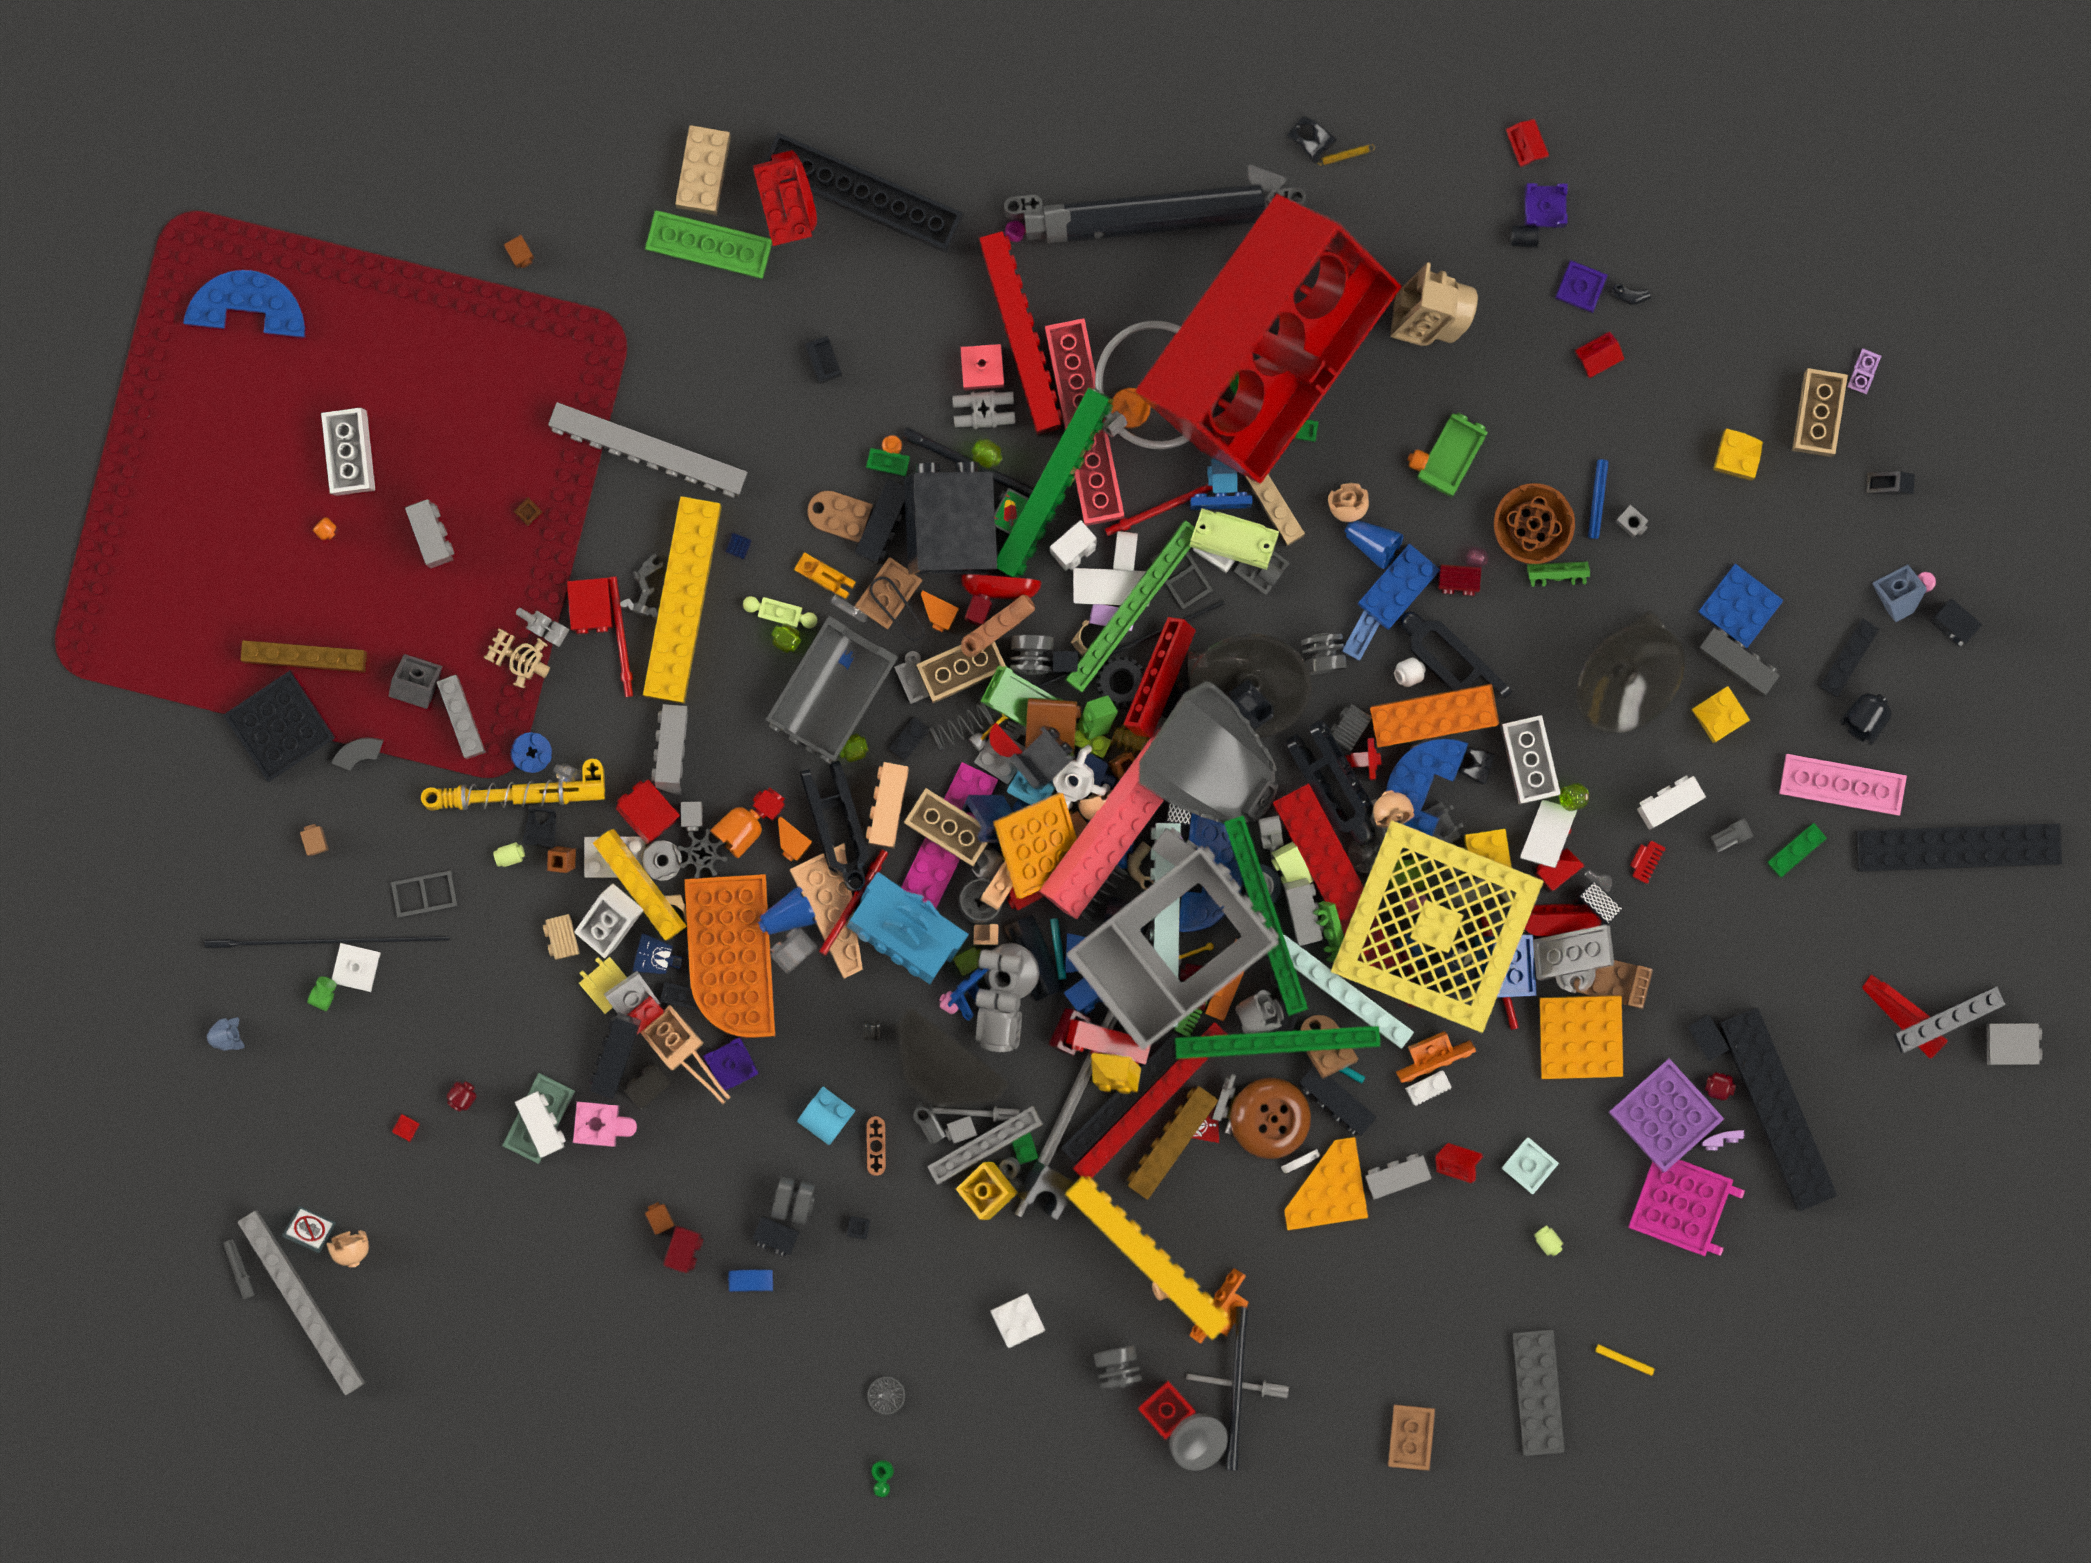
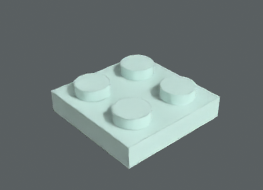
M1527 1137L1502 1166V1169L1531 1194H1534L1559 1163Z

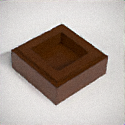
M529 498L514 510L527 526L543 513Z

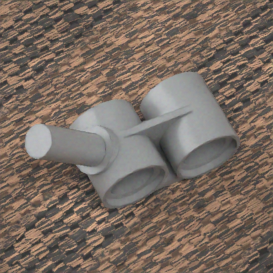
M518 608L516 611V615L528 622L526 627L528 630L540 637H544L545 640L557 647H560L569 632V629L552 621V619L538 611L533 615L522 608Z
M1279 816L1258 819L1263 849L1270 850L1271 860L1274 859L1272 852L1277 850L1279 846H1283Z

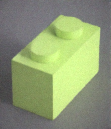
M1293 841L1272 852L1274 859L1271 862L1276 871H1281L1283 875L1280 877L1282 884L1307 878L1309 883L1314 881Z

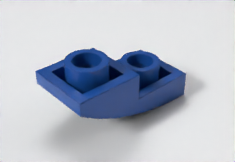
M729 1271V1292L773 1291V1271Z

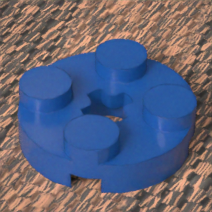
M528 732L519 735L515 739L510 756L513 764L518 769L524 772L535 773L543 770L551 761L552 750L550 743L545 737L539 733ZM529 747L536 750L534 758L526 755Z

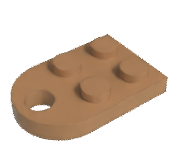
M823 491L811 499L808 506V516L813 526L817 529L859 543L873 505L833 491ZM816 503L824 505V511L820 514H816L813 511V506Z
M1314 1015L1304 1021L1300 1031L1312 1030L1309 1026L1311 1023L1318 1024L1320 1029H1337L1339 1027L1335 1021L1327 1016ZM1353 1049L1306 1051L1322 1078L1358 1061V1057Z

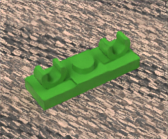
M1588 562L1527 564V572L1532 587H1535L1537 579H1541L1542 585L1546 586V579L1562 581L1571 578L1572 585H1575L1576 578L1581 577L1583 584H1586V577H1590Z
M1322 901L1318 903L1319 909H1316L1313 913L1317 916L1321 915V919L1316 924L1323 925L1324 936L1330 945L1324 948L1325 952H1332L1331 957H1328L1327 961L1335 962L1344 940V935L1335 904Z

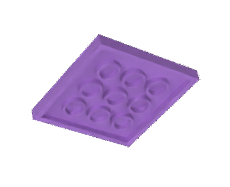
M1670 1059L1664 1062L1609 1111V1114L1663 1173L1724 1120Z

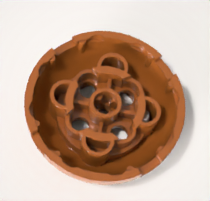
M1530 483L1513 489L1504 496L1495 512L1494 532L1499 545L1506 554L1522 563L1542 564L1557 558L1569 546L1574 535L1575 517L1572 508L1559 491L1548 485ZM1523 509H1528L1530 511V515L1528 517H1524L1522 515ZM1546 513L1550 516L1548 522L1542 521V514ZM1530 522H1535L1537 527L1532 529ZM1519 528L1525 530V535L1523 537L1517 535V530ZM1538 533L1545 535L1544 541L1537 540Z
M1268 1077L1249 1083L1247 1087L1239 1092L1231 1108L1230 1123L1235 1139L1244 1150L1260 1158L1277 1159L1291 1154L1304 1142L1310 1129L1311 1113L1305 1096L1295 1085L1283 1079ZM1262 1104L1268 1106V1110L1264 1113L1260 1111ZM1282 1105L1287 1106L1285 1114L1280 1112ZM1275 1116L1276 1120L1272 1123L1271 1117ZM1261 1124L1266 1125L1267 1129L1264 1133L1259 1131ZM1281 1125H1284L1286 1128L1284 1134L1279 1133L1278 1129Z

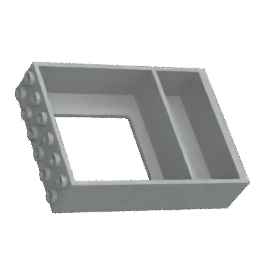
M1200 846L1066 954L1142 1050L1146 1049L1278 944L1277 938L1279 935L1272 927L1267 928L1264 924L1266 919L1259 910L1255 913L1251 908L1253 906L1252 901L1247 895L1242 896L1238 891L1240 886L1234 879H1228L1226 876L1228 871L1221 863L1216 864L1213 860L1215 855L1208 846L1205 849L1203 846ZM1201 883L1219 907L1224 905L1225 908L1222 911L1241 933V937L1182 983L1143 936L1140 928L1195 884Z

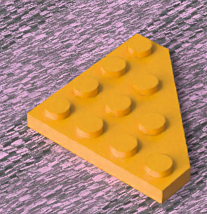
M1355 1137L1334 1140L1330 1148L1285 1208L1287 1230L1368 1218Z

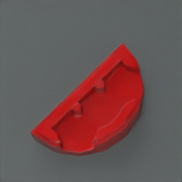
M995 722L989 735L990 745L993 750L1000 756L1008 758L1014 754H1022L1023 751Z

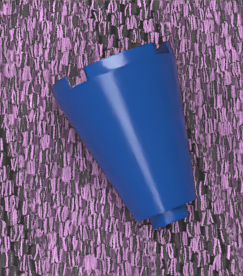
M1359 520L1349 522L1345 529L1346 537L1382 569H1386L1396 556L1394 555L1396 548L1399 550L1403 541V534Z
M800 886L793 889L760 916L761 921L758 922V925L763 933L767 932L768 935L813 925L817 922L814 919L816 916L806 896L802 898L801 892L803 890Z

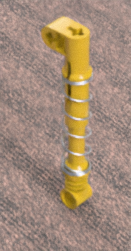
M588 759L582 768L583 781L568 782L566 779H560L559 782L548 780L547 783L534 784L533 781H529L528 784L517 785L510 782L507 789H498L494 783H491L488 790H479L475 784H472L470 789H467L464 784L459 785L454 790L449 788V791H447V788H444V791H442V789L430 787L422 792L421 801L428 810L435 811L443 809V806L445 808H448V806L453 808V805L460 810H467L471 803H481L482 807L486 809L489 802H500L501 806L505 808L507 801H513V805L520 804L524 807L525 804L540 803L543 806L544 803L559 802L560 805H564L572 801L605 800L604 768L597 759ZM595 766L597 769L595 776L596 778H601V780L586 781V779L592 778L589 770H592V767ZM475 786L477 790L471 791L472 787ZM430 795L437 796L436 802L432 804L427 802V798Z

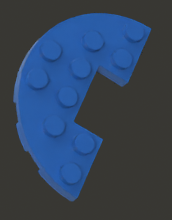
M251 270L227 272L207 282L191 300L183 323L184 325L225 329L227 309L265 313V334L305 338L303 313L293 294L275 278Z
M1456 739L1432 740L1414 747L1399 760L1390 775L1386 791H1394L1406 795L1413 805L1414 817L1402 825L1433 837L1440 818L1422 811L1425 799L1435 774L1451 781L1455 780L1469 743Z
M1192 813L1189 840L1195 843L1198 848L1200 846H1203L1204 849L1207 846L1215 855L1214 861L1216 864L1221 863L1231 870L1229 874L1232 875V878L1230 880L1234 879L1240 886L1238 891L1241 894L1244 881L1225 825ZM1203 886L1202 893L1185 892L1181 899L1179 932H1196L1217 924L1226 916L1222 911L1225 908L1224 905L1219 907Z

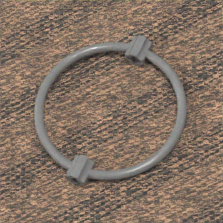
M1145 321L1129 326L1119 332L1107 344L1100 356L1095 374V389L1104 394L1103 375L1107 360L1115 347L1126 337L1146 329H1163L1177 333L1181 327L1164 321ZM1217 401L1212 406V416L1216 409ZM1115 411L1113 414L1110 412L1108 416L1105 415L1106 420L1103 422L1104 425L1102 427L1104 432L1111 437L1118 433L1129 442L1150 449H1169L1189 441L1184 436L1168 441H1151L1135 436L1124 428L1128 423L1126 418L1118 411Z

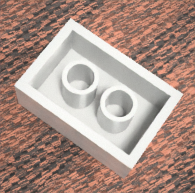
M1080 520L1050 546V554L1065 571L1069 568L1072 571L1081 563L1080 559L1084 555L1088 557L1096 550L1097 538Z
M1686 775L1674 782L1676 785L1674 788L1671 789L1669 785L1657 792L1658 797L1655 799L1650 796L1640 802L1641 807L1637 810L1649 830L1706 797L1694 776L1688 778Z
M612 884L599 896L574 933L602 957L606 958L617 948L644 909Z

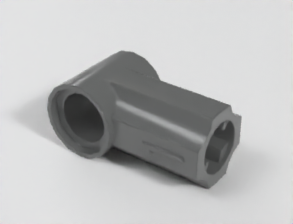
M1744 818L1710 838L1717 852H1720L1754 835Z
M924 1101L917 1104L913 1116L914 1120L920 1125L930 1144L940 1141L946 1136V1133L935 1116L932 1105ZM925 1110L929 1115L921 1116L918 1111Z

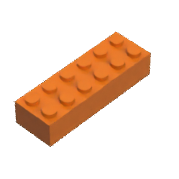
M1492 684L1370 707L1378 747L1487 728L1499 724Z

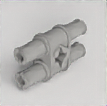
M991 390V392L974 393L972 391L971 395L952 396L953 408L971 407L974 409L972 415L954 416L955 428L973 427L976 430L983 427L995 428L997 425L1015 424L1014 412L996 413L994 411L996 405L1014 404L1013 392L995 393V391ZM982 402H984L986 408L990 409L986 411L985 418H983L982 412L978 411L982 407Z

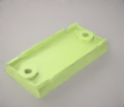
M1201 508L1190 540V547L1267 570L1279 531L1225 513Z

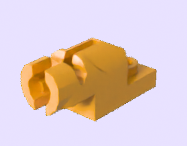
M805 552L794 569L796 572L844 599H847L850 594L840 588L841 584H845L852 589L856 584L854 580Z

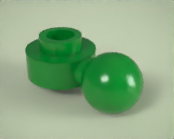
M880 1460L872 1467L873 1477L878 1481L874 1485V1493L878 1497H885L890 1492V1487L886 1481L893 1476L894 1470L891 1463L886 1460Z

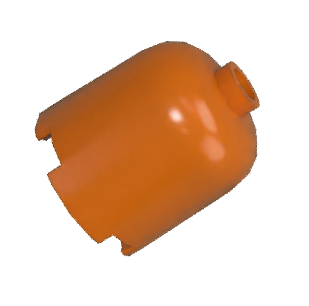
M737 807L720 820L710 832L717 840L720 839L726 842L725 848L736 858H739L760 836L762 831L761 824L758 821L760 816L753 809L748 811L745 808Z

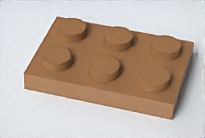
M891 557L888 558L874 578L887 577L891 579L907 602L923 581L916 575H909L908 569ZM884 579L878 580L873 585V594L896 619L905 607V604L890 582ZM869 585L855 607L888 630L893 621L872 598Z
M1394 1405L1388 1466L1429 1470L1435 1409Z

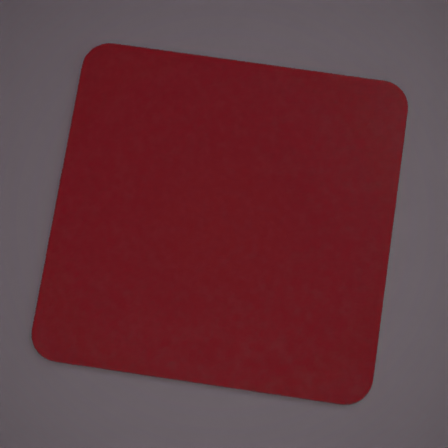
M190 211L176 216L163 228L157 241L57 625L55 647L61 663L72 674L85 680L222 714L227 713L291 670L336 738L332 741L347 744L359 738L374 737L384 740L379 753L480 778H495L510 772L516 767L510 756L513 742L519 735L531 732L544 678L534 673L531 679H525V688L515 686L513 683H516L518 676L510 670L509 656H505L500 666L495 664L500 654H496L494 663L483 657L484 655L487 656L490 650L488 649L489 645L493 647L496 643L493 641V638L497 637L498 629L509 633V636L506 635L504 643H507L510 635L515 637L510 647L514 651L522 644L528 643L534 647L538 642L537 639H541L548 646H544L540 651L543 654L540 662L548 666L553 644L545 640L544 637H540L526 628L528 622L516 615V611L518 608H522L532 615L538 611L552 619V621L559 623L568 588L567 581L570 580L603 447L597 449L590 446V442L582 440V442L572 440L569 434L563 433V435L553 433L551 432L552 428L548 424L556 403L610 421L627 356V340L621 325L610 314L597 308L203 211ZM251 270L275 278L293 294L303 313L305 338L265 334V313L227 309L225 329L184 325L183 323L191 300L207 282L227 272ZM362 408L367 410L375 490L333 495L329 489L321 413ZM527 498L543 512L529 526L514 512ZM427 499L437 505L441 515L437 517L438 521L444 524L448 534L444 537L446 541L451 543L455 553L452 555V561L431 569L425 563L405 509ZM327 517L336 526L335 535L331 539L322 540L313 531V528L319 521ZM253 641L364 650L367 652L365 672L244 663L241 661L242 642ZM499 645L497 650L502 652L504 646ZM530 648L522 649L519 654L523 655ZM535 652L530 653L527 657L530 658ZM404 654L443 666L438 681L454 675L459 677L486 753L469 759L464 758L438 684L427 709L389 697L392 678ZM515 660L514 669L517 671L518 661ZM522 664V673L524 674L525 665Z

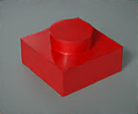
M401 1114L392 1132L411 1142L420 1123Z

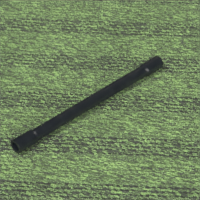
M908 427L903 434V439L956 463L977 462ZM979 463L980 472H992L994 481L1030 498L1034 488Z
M1244 1306L1236 1307L1235 1350L1229 1443L1226 1458V1470L1232 1471L1238 1470L1239 1462L1238 1446L1244 1353L1248 1323V1307Z

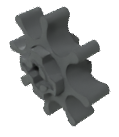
M706 829V835L701 840H697L693 832L690 831L688 835L692 838V845L688 848L678 846L679 851H686L689 855L688 860L685 863H681L680 867L685 868L689 864L695 865L697 872L694 877L696 879L700 878V871L703 868H709L712 875L717 876V872L713 868L714 862L717 860L728 861L727 857H720L717 854V848L720 845H724L725 842L720 840L714 844L709 841L710 829ZM705 848V852L712 855V857L704 856L703 859H700V856L694 853V851H702Z

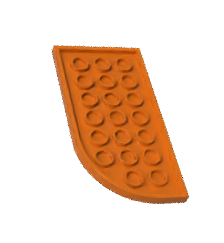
M766 874L684 879L690 982L697 1006L714 1026L728 1034L744 1038L775 1037L770 938L767 932L763 933L758 925V922L761 921L760 916L768 910Z

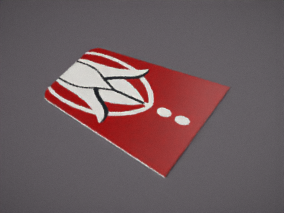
M1215 1108L1211 1110L1192 1138L1219 1143V1121L1212 1119Z

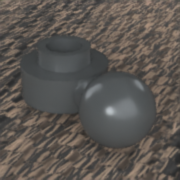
M1007 1157L1000 1163L999 1170L1009 1179V1182L1016 1191L1019 1192L1023 1185L1022 1181L1017 1178L1021 1171V1165L1017 1159Z

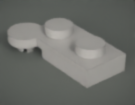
M915 651L906 654L905 663L894 667L910 704L929 697L916 664L921 662V657Z
M1232 1074L1231 1077L1227 1076L1224 1081L1219 1101L1212 1117L1214 1120L1221 1121V1118L1225 1119L1229 1107L1226 1106L1228 1098L1232 1099L1235 1088L1232 1087L1236 1077L1235 1074Z

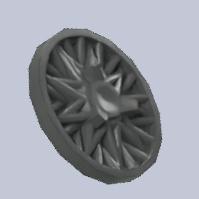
M1374 838L1368 845H1360L1355 840L1350 844L1348 858L1355 870L1361 873L1371 872L1382 845L1377 838Z
M884 1376L876 1379L870 1385L867 1398L874 1411L889 1415L897 1412L902 1407L905 1401V1390L897 1379Z

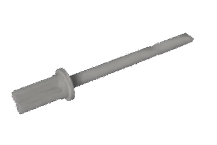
M994 1106V1111L933 1107L934 1114L993 1117V1122H996V1120L1007 1121L1020 1114V1109H1004ZM925 1110L918 1111L919 1113H928Z
M1189 1373L1186 1375L1188 1380L1232 1387V1380ZM1264 1381L1263 1385L1245 1382L1242 1384L1243 1389L1262 1391V1397L1268 1395L1287 1399L1288 1386L1266 1383V1381Z

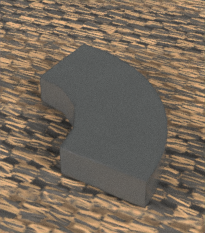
M364 737L347 743L336 754L332 764L351 771L353 766L360 760H376L384 740Z

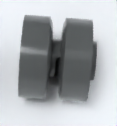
M781 1176L771 1217L785 1220L789 1210L793 1211L792 1223L805 1226L808 1215H811L814 1206L815 1195L813 1194L815 1184L802 1181L798 1191H794L795 1179Z

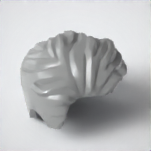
M987 845L977 860L979 869L972 868V871L978 879H993L1002 866L1004 858L997 850Z

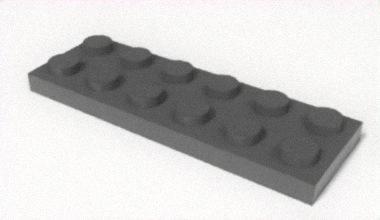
M1554 1330L1512 1333L1523 1456L1563 1453L1564 1441Z

